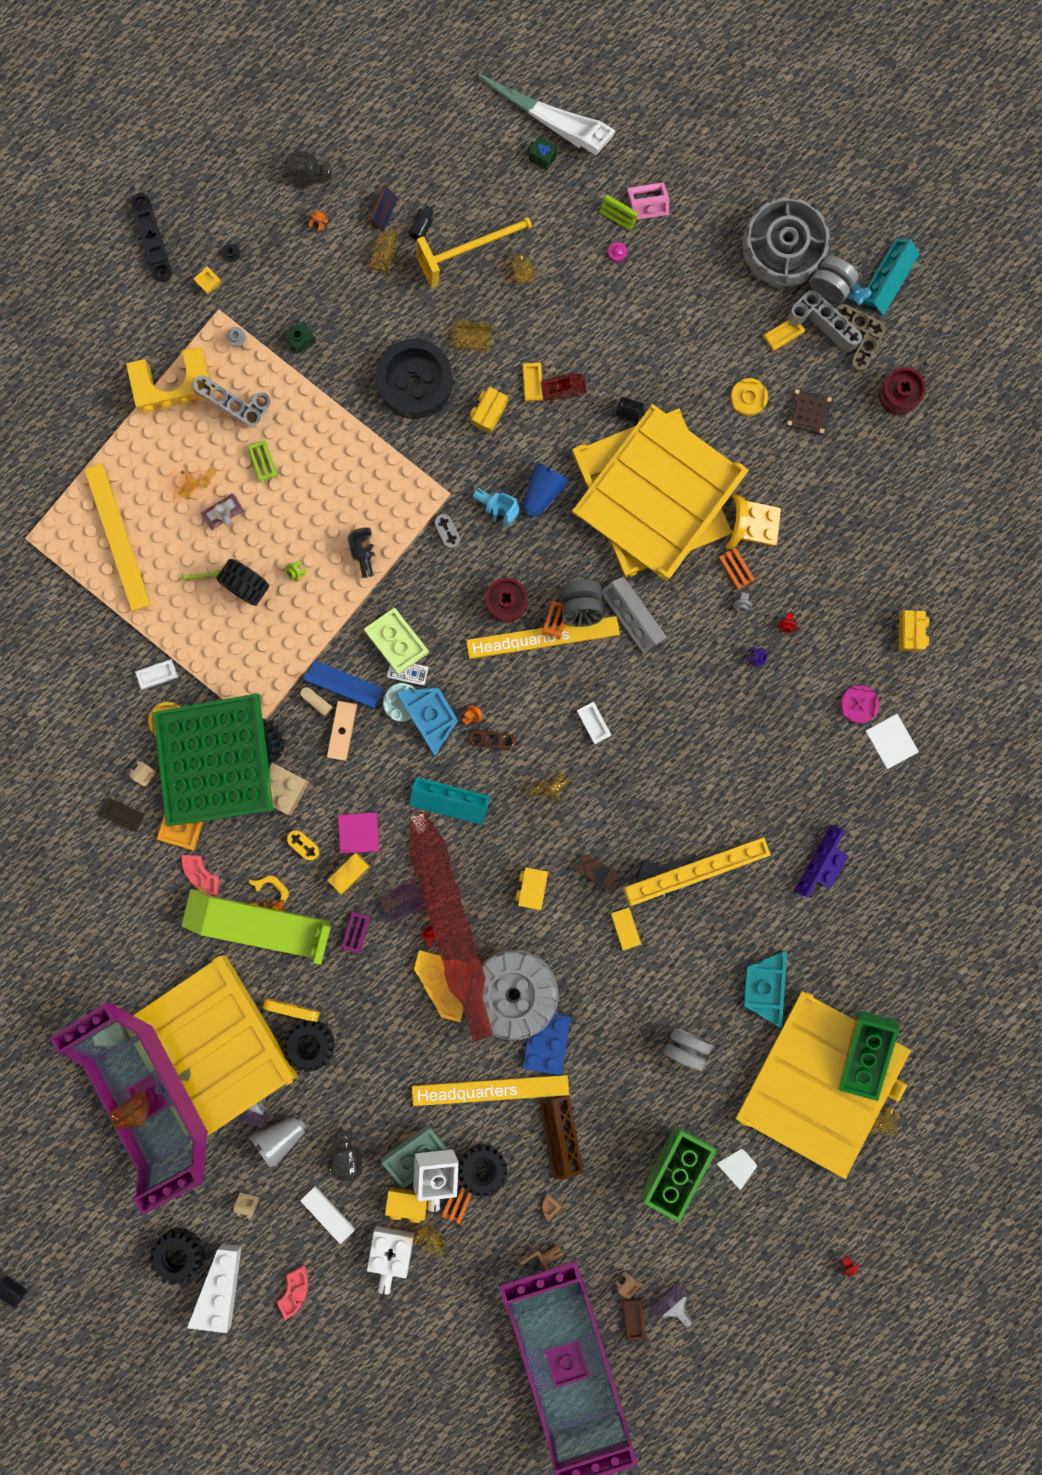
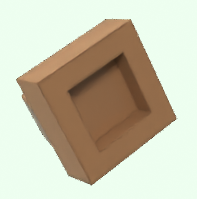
M623 1272L622 1275L626 1278V1282L622 1284L616 1280L615 1284L618 1292L623 1297L630 1299L642 1283L629 1273Z

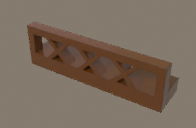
M569 1095L539 1100L553 1179H569L582 1174L583 1168ZM561 1101L564 1102L565 1107L563 1113L559 1108V1102ZM564 1121L568 1123L566 1132L563 1130ZM568 1140L571 1142L572 1145L570 1152L567 1150L566 1146ZM572 1160L575 1162L576 1167L574 1171H571L570 1168Z

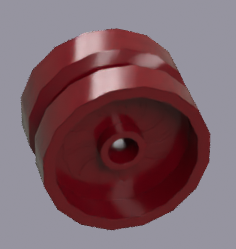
M901 367L892 371L879 389L881 406L893 415L910 413L922 401L926 393V383L923 376L918 371L909 367Z
M498 579L487 589L485 597L487 610L491 617L498 622L513 623L519 620L526 612L528 605L527 591L516 579ZM504 599H509L510 603H503Z

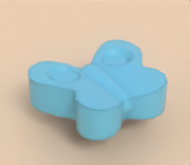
M855 283L852 292L848 295V299L850 301L855 300L857 305H860L864 299L871 296L872 292L869 288H861L859 283Z

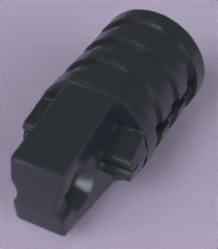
M426 205L422 214L418 213L408 232L409 236L414 240L425 237L433 222V219H431L433 215L432 207Z

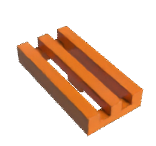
M736 547L719 556L720 562L737 590L755 580ZM732 554H734L735 558L737 559L738 563L740 564L741 568L746 574L748 580L745 579L744 575L742 574L741 570L739 569L738 565L733 559ZM725 558L729 559L730 563L732 564L733 568L735 569L736 573L742 581L741 584L738 582L737 578L735 577Z
M552 601L542 635L548 634L549 637L553 638L555 636L557 640H560L565 626L563 619L559 631L557 632L555 629L563 604ZM554 607H558L552 628L550 630L548 629V626L551 620Z
M458 1179L457 1188H458L459 1184L461 1185L459 1179ZM463 1186L451 1214H448V1210L453 1198L448 1199L442 1213L443 1218L446 1217L460 1224L471 1198V1193L468 1192L459 1216L455 1217L465 1192Z

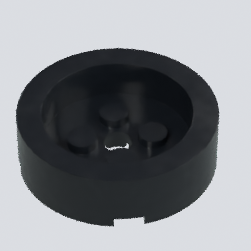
M421 339L400 341L383 354L377 366L376 381L381 398L392 412L401 417L419 419L432 416L445 406L452 393L453 377L449 360L444 352L431 342ZM414 377H419L421 380L417 386L410 384V380Z

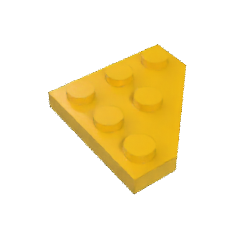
M419 950L414 970L423 983L425 990L442 1018L460 1022L475 965Z

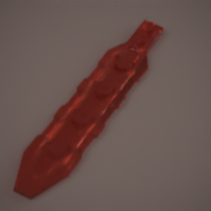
M421 813L411 817L409 854L421 885L423 902L430 916L434 930V940L436 946L439 947L449 991L462 1003L472 1040L477 1042L494 1036L482 998L486 978L481 961L477 957L471 937L473 935L469 921L466 920L460 900V890L458 884L455 883L449 863L450 857L445 840L427 815Z

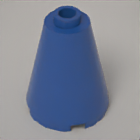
M537 462L534 466L523 507L526 508L524 512L533 517L535 514L539 516L566 487L569 480Z

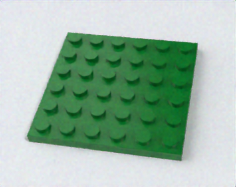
M260 694L245 695L153 712L166 827L274 811Z

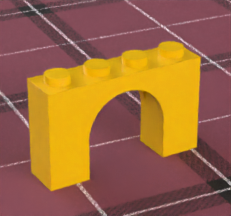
M201 346L182 350L186 367V378L183 384L173 391H161L154 387L150 366L145 359L126 363L135 406L140 412L151 413L154 409L158 408L168 409L175 404L186 405L193 400H205L192 390V382L197 376H205L210 379L205 353ZM203 381L197 383L198 389L205 388ZM210 387L209 389L205 388L206 390H208L206 395H209V392L212 390V387Z

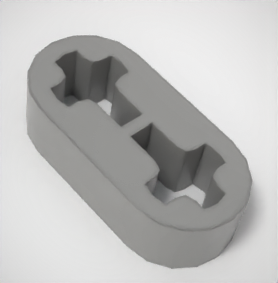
M441 514L435 519L436 529L446 548L456 549L460 544L459 534L451 518L446 514ZM441 519L449 521L447 523L448 530L445 531L443 526H439ZM448 533L451 534L452 538H457L455 544L447 543L449 540Z

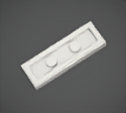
M316 1186L300 1200L340 1244L355 1231L352 1224Z

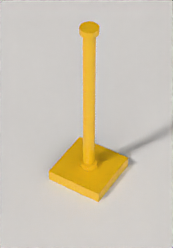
M526 217L521 222L435 256L432 254L423 236L417 239L416 258L430 287L434 288L438 286L440 273L437 263L524 228H532L529 217Z

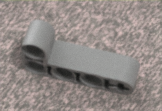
M813 290L806 292L793 305L787 316L789 324L797 327L809 318L834 343L848 353L853 352L862 340L860 331L818 292Z
M197 376L192 382V390L195 394L247 427L256 426L271 403L267 393L259 392L247 404L205 376ZM203 381L205 388L213 387V389L209 392V395H206L208 390L205 388L198 389L197 383ZM213 392H220L223 396L222 401H216L213 398ZM257 397L265 399V406L261 407L256 403ZM230 403H237L239 411L233 412L230 409ZM247 413L255 415L256 420L254 423H250L246 419Z

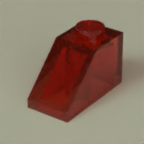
M569 373L541 381L542 395L545 401L567 399L587 394L585 377L581 374Z

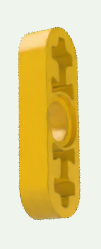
M265 998L263 1005L265 1010L313 1022L318 1021L320 1013L314 1009Z

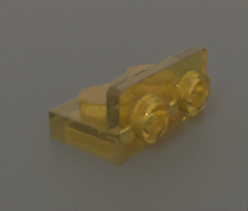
M389 227L387 234L382 232L379 234L370 263L371 269L388 273L398 241L396 229Z
M467 319L455 320L453 348L490 352L492 324L483 320L477 322H470Z
M883 1107L869 1133L896 1137L897 1119H900L901 1114L895 1112V1108Z
M425 1225L417 1231L418 1234L414 1242L415 1247L427 1242L426 1248L431 1255L434 1254L436 1258H439L444 1254L446 1244L434 1225L430 1227Z

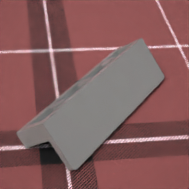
M624 577L611 582L601 591L602 596L643 654L667 638Z

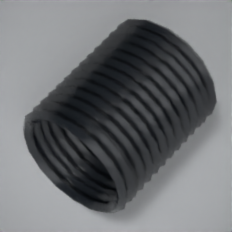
M621 396L616 416L639 422L644 402Z
M6 1275L0 1281V1299L12 1308H15L26 1294L27 1289Z

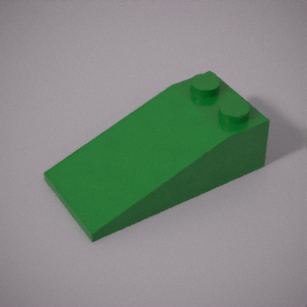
M858 1011L839 1086L840 1091L878 1101L899 1032L898 1020Z

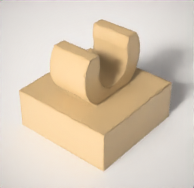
M138 761V766L135 770H130V777L145 787L157 771L146 763Z
M240 1192L233 1212H236L237 1216H240V1214L248 1215L247 1218L250 1219L251 1216L253 1217L259 1197Z

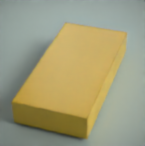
M787 320L764 334L763 338L774 352L803 334L805 330L802 325L794 327Z
M541 363L522 364L525 402L543 401Z
M630 908L611 913L622 950L641 945Z

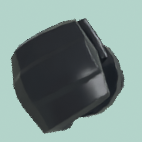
M370 527L355 529L349 533L347 538L353 561L359 562L362 578L374 576L370 561L372 557H375V553L371 552L374 545L370 544L366 548L362 547L363 543L372 537Z

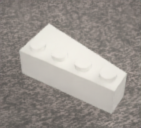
M221 1244L217 1249L187 1328L227 1333L230 1329L241 1246Z

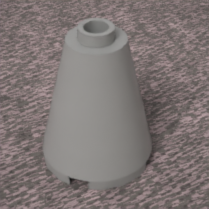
M293 1116L252 1134L249 1138L272 1170L305 1133L303 1129L306 1125L300 1117L296 1119Z

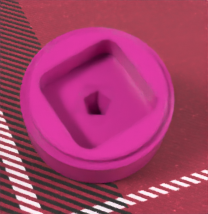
M615 242L610 245L608 257L611 261L619 263L626 258L627 249L623 243Z

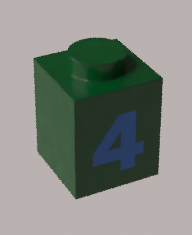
M537 136L535 142L532 141L527 149L529 160L548 170L557 156V146Z

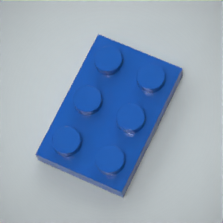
M554 1014L550 1023L542 1031L528 1038L523 1069L561 1075L571 1017Z

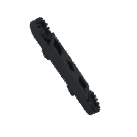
M145 193L134 194L131 199V205L153 276L159 282H166L172 276V269L151 201ZM144 199L146 204L143 207H139L136 205L138 200ZM149 234H153V235H154V237H153L154 240H153V241H150V239H147V238L150 237ZM160 268L167 269V273L164 276L157 274Z

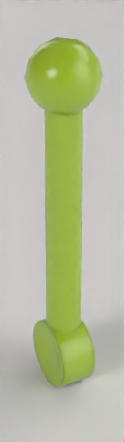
M217 570L214 573L196 575H182L181 577L182 580L212 576L217 577L220 571Z

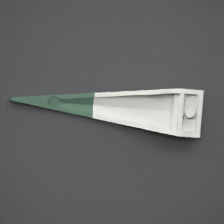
M482 74L478 76L479 80L578 148L584 147L589 152L597 155L614 136L615 130L599 120L555 108L520 94Z

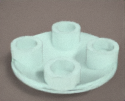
M399 683L387 690L384 695L383 706L390 718L396 721L412 719L396 692L415 689L413 686Z

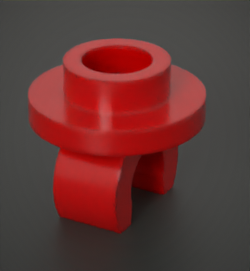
M787 612L784 620L778 623V628L782 632L792 633L797 630V624L793 622L795 614Z
M428 926L424 929L421 936L423 940L427 941L429 947H432L431 940L437 939L439 944L442 943L439 927Z
M849 1256L841 1259L846 1269L841 1272L842 1275L847 1274L850 1277L858 1273L857 1268L860 1267L859 1264L853 1266Z

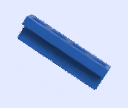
M317 661L313 662L309 673L306 672L303 678L308 683L375 710L384 691L382 687Z

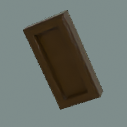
M109 798L101 816L137 832L145 814Z

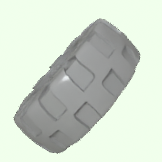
M778 198L772 203L767 202L761 206L749 220L742 241L744 262L752 271L751 274L758 281H763L769 287L781 289V287L796 288L809 281L814 272L819 270L818 267L821 261L828 255L830 233L829 228L825 225V218L818 209L815 210L810 206V203L801 199Z
M516 949L497 952L488 957L475 971L469 988V1002L477 1022L488 1033L505 1040H523L542 1031L552 1020L559 1000L557 981L550 967L538 956ZM511 989L519 991L520 997L517 1000L510 997Z

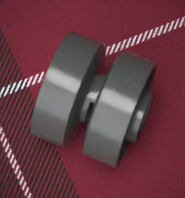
M579 579L570 581L562 586L561 599L564 623L575 627H586L597 624L603 619L601 585L598 582Z

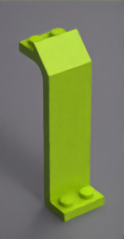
M199 886L198 890L190 889L181 925L202 936L310 957L313 959V963L320 965L331 928L328 920L211 896L206 893V888Z

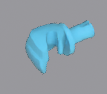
M477 488L473 499L486 505V512L492 513L494 522L497 521L498 515H502L504 517L503 526L508 527L518 516L519 504L516 498L504 493L490 495L480 488Z

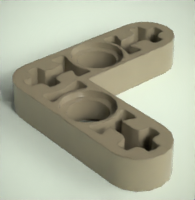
M841 304L836 310L839 313L842 310L846 311L844 317L847 320L853 314L854 316L850 323L864 335L851 361V367L855 372H863L868 367L886 328L881 321L846 304ZM861 318L864 321V325L859 327L855 324L854 320ZM868 322H870L871 324L868 330H866L865 328L867 327ZM875 327H879L877 334L873 333ZM865 342L871 343L873 350L866 351L863 348V344ZM862 354H863V355L865 356V358H864L862 364H864V365H861V366L859 367V366H857V364H858L857 361H859V359L861 358V356H862Z

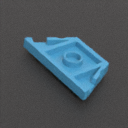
M438 687L397 691L398 697L435 756L458 721Z

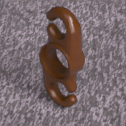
M476 729L470 732L468 736L469 743L472 746L476 744L473 740V736L476 734L481 737V740L477 743L478 746L510 750L516 745V738L513 734L509 735L511 739L510 745L504 744V739L507 737L506 733L500 734L495 731ZM491 734L496 735L498 738V742L495 745L487 743V737Z

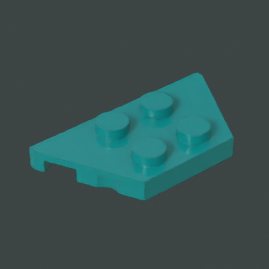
M787 952L778 953L746 966L743 1006L779 1028H782Z

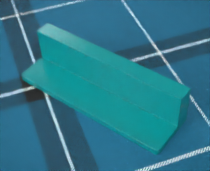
M895 238L867 286L872 294L863 300L862 305L875 307L880 315L886 313L919 256V251L911 239Z
M416 777L409 805L483 825L491 796Z

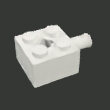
M454 1150L415 1153L413 1189L418 1201L428 1200L427 1208L431 1212H434V1206H436V1212L440 1210V1199L457 1197L459 1162Z
M376 1226L367 1272L381 1274L378 1288L379 1293H383L385 1285L384 1294H390L393 1276L407 1277L414 1232ZM389 1249H393V1255L389 1254Z

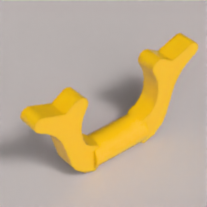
M270 875L257 881L249 880V883L255 886L256 891H260L266 882L272 883L281 894V899L273 904L272 908L283 911L289 891L277 877Z

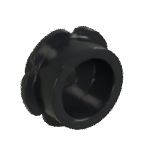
M225 245L222 249V256L225 260L229 262L238 260L240 250L237 245Z

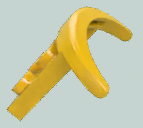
M732 495L731 497L735 500L736 521L731 539L726 545V550H732L740 540L776 546L781 508L746 501L742 496Z

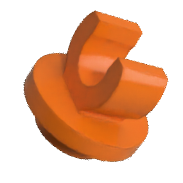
M315 210V213H310V216L313 218L309 221V227H313L315 222H318V231H322L325 227L324 222L327 223L329 219L326 218L325 213Z
M469 705L466 708L465 717L462 718L464 724L468 725L472 721L474 723L480 722L482 719L480 709Z

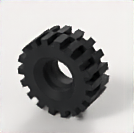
M477 1145L476 1147L469 1148L467 1152L465 1151L459 1160L458 1177L461 1185L473 1196L489 1197L493 1193L500 1191L499 1189L501 1186L503 1187L505 1179H507V1165L502 1154L489 1145ZM486 1163L489 1165L490 1173L486 1178L476 1176L475 1167L477 1164Z

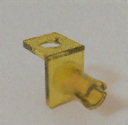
M210 467L201 481L187 471L181 470L180 473L186 476L187 480L180 491H178V494L188 500L196 486L206 489L218 470Z
M560 774L551 784H548L545 780L541 782L526 798H530L542 787L554 802L558 804L562 800L558 792L570 782L568 779H565L560 783L566 777Z

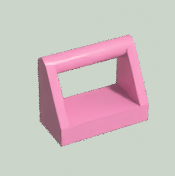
M664 182L627 188L630 208L639 213L637 220L669 215V197ZM661 191L660 196H653L641 199H634L633 196L636 194Z

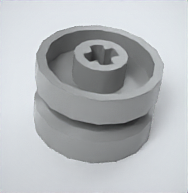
M828 255L819 264V270H816L810 278L809 285L813 291L818 292L824 299L832 303H843L859 276L855 268L848 262L836 256Z
M674 1027L670 1037L680 1045L667 1043L663 1053L682 1065L703 1071L707 1061L704 1057L698 1055L697 1052L709 1055L714 1045Z

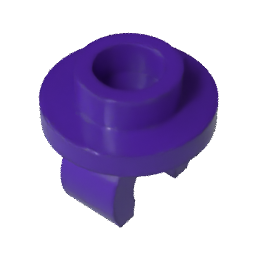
M750 647L749 650L755 653L752 658L746 657V660L760 667L767 659L765 649L759 648L757 650L754 647Z

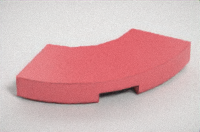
M182 855L183 870L190 882L197 889L198 886L204 887L207 894L218 896L220 876L212 875L206 870L203 865L202 856Z
M305 1265L286 1274L287 1291L277 1301V1305L285 1320L298 1311L306 1297L308 1275Z

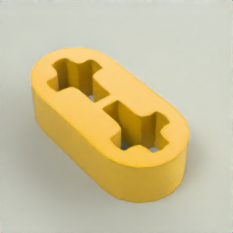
M295 830L289 833L287 837L288 844L306 860L318 858L320 855L319 847L303 832ZM293 835L301 836L299 839L303 842L302 846L299 843L293 844ZM305 846H307L308 848H313V847H314V848H315V850H314L315 856L310 855V856L308 857V856H307L308 851H307L304 847H305Z

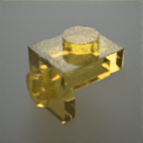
M524 253L513 256L514 259L510 260V264L512 265L517 285L536 280L530 257L528 255L524 256Z

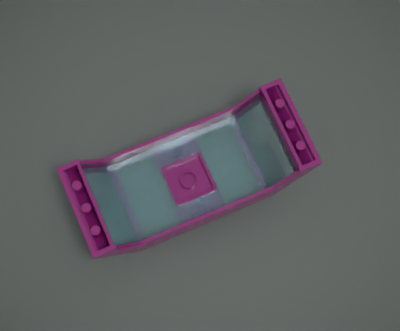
M107 1002L50 1037L58 1055L63 1054L83 1066L137 1170L136 1196L133 1197V1200L142 1216L203 1183L208 1131L151 1025Z
M576 1261L499 1285L504 1306L512 1321L547 1439L554 1475H610L638 1466L614 1378L590 1299Z

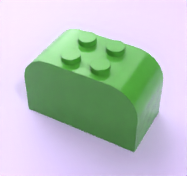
M676 1126L668 1137L647 1178L641 1195L643 1203L680 1223L716 1152L714 1145Z

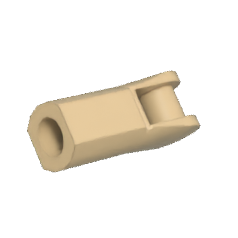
M305 687L301 690L302 698L324 717L333 709L330 704L310 688Z

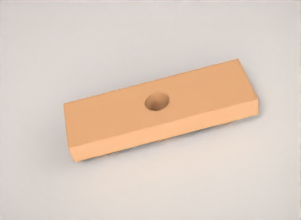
M338 701L327 754L328 758L347 761L357 704ZM341 728L346 729L344 734L339 733Z

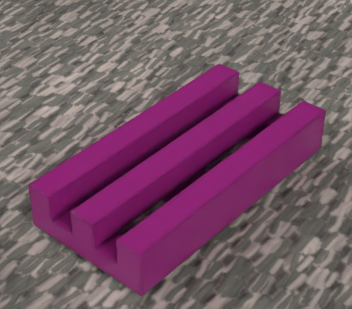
M352 911L341 949L360 954L371 916ZM356 916L358 920L350 946H346ZM363 918L365 919V923L361 932L357 949H355L353 947Z

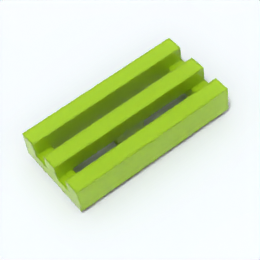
M607 194L599 213L631 231L639 213Z
M266 440L247 446L259 482L262 483L264 480L278 477ZM260 446L264 447L272 473L268 472ZM254 448L257 449L263 470L265 472L264 476H262L253 451Z

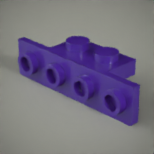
M830 825L794 890L796 893L808 898L817 882L828 889L832 887L848 858L847 854L836 848L845 832L844 829Z

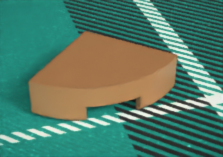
M547 1192L543 1199L542 1208L544 1216L549 1222L562 1206Z

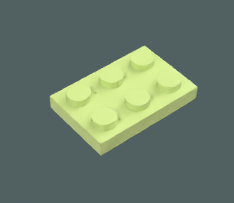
M395 607L364 629V632L398 675L429 654L428 649Z

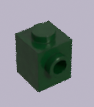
M305 321L285 332L288 338L285 342L290 350L294 349L297 354L316 343Z

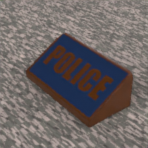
M385 185L381 189L370 216L372 227L380 230H385L397 202V196Z

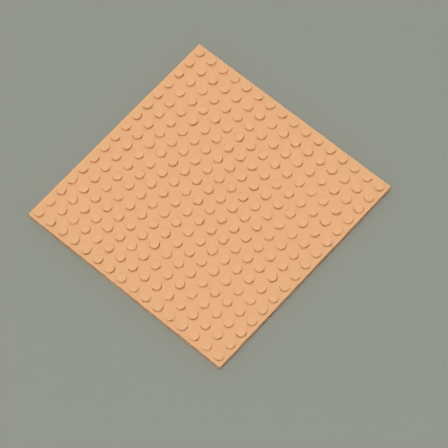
M218 309L185 350L201 346L205 353L210 380L247 404L257 393H267L271 403L260 422L254 427H247L208 401H200L198 399L186 405L175 404L168 409H154L151 413H143L135 408L84 468L86 469L103 463L151 606L135 612L131 611L84 469L25 539L220 698L228 699L260 694L262 717L267 719L451 496V493ZM233 327H239L245 332L246 340L241 347L232 346L227 341V332ZM183 353L180 354L154 385L155 388L167 392L176 390L183 384L186 378ZM218 391L213 392V398L216 401H222V394ZM257 397L256 403L263 407L265 406V399ZM232 402L230 403V409L233 412H238L239 405ZM247 413L246 419L250 423L255 422L256 417L253 413ZM266 440L278 477H273L260 483L247 446ZM260 446L268 472L272 473L264 447ZM254 448L253 451L262 476H264L265 472L263 470L257 449ZM231 498L235 504V507L230 510L233 524L227 527L220 519L211 521L206 513L214 509L216 505L222 504ZM364 527L371 528L372 537L368 538L362 547L366 548L368 545L373 544L374 548L371 552L375 553V557L370 559L374 576H368V578L361 577L359 562L353 561L347 539L351 531ZM229 559H234L260 575L267 581L270 587L257 606L248 604L231 593L217 581L215 576L182 580L181 576L221 571ZM301 561V565L297 568L300 571L307 569L306 574L297 582L290 580L286 575V566L290 563L295 564V562Z

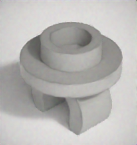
M233 327L227 332L226 338L230 345L241 347L246 340V335L241 328Z
M742 592L739 600L734 602L733 607L739 613H747L752 610L753 605L748 601L749 593Z

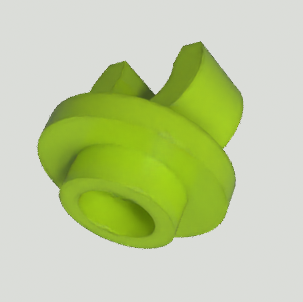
M297 561L295 564L290 563L286 566V575L290 580L297 582L306 574L307 569L300 571L297 568L301 565V561Z

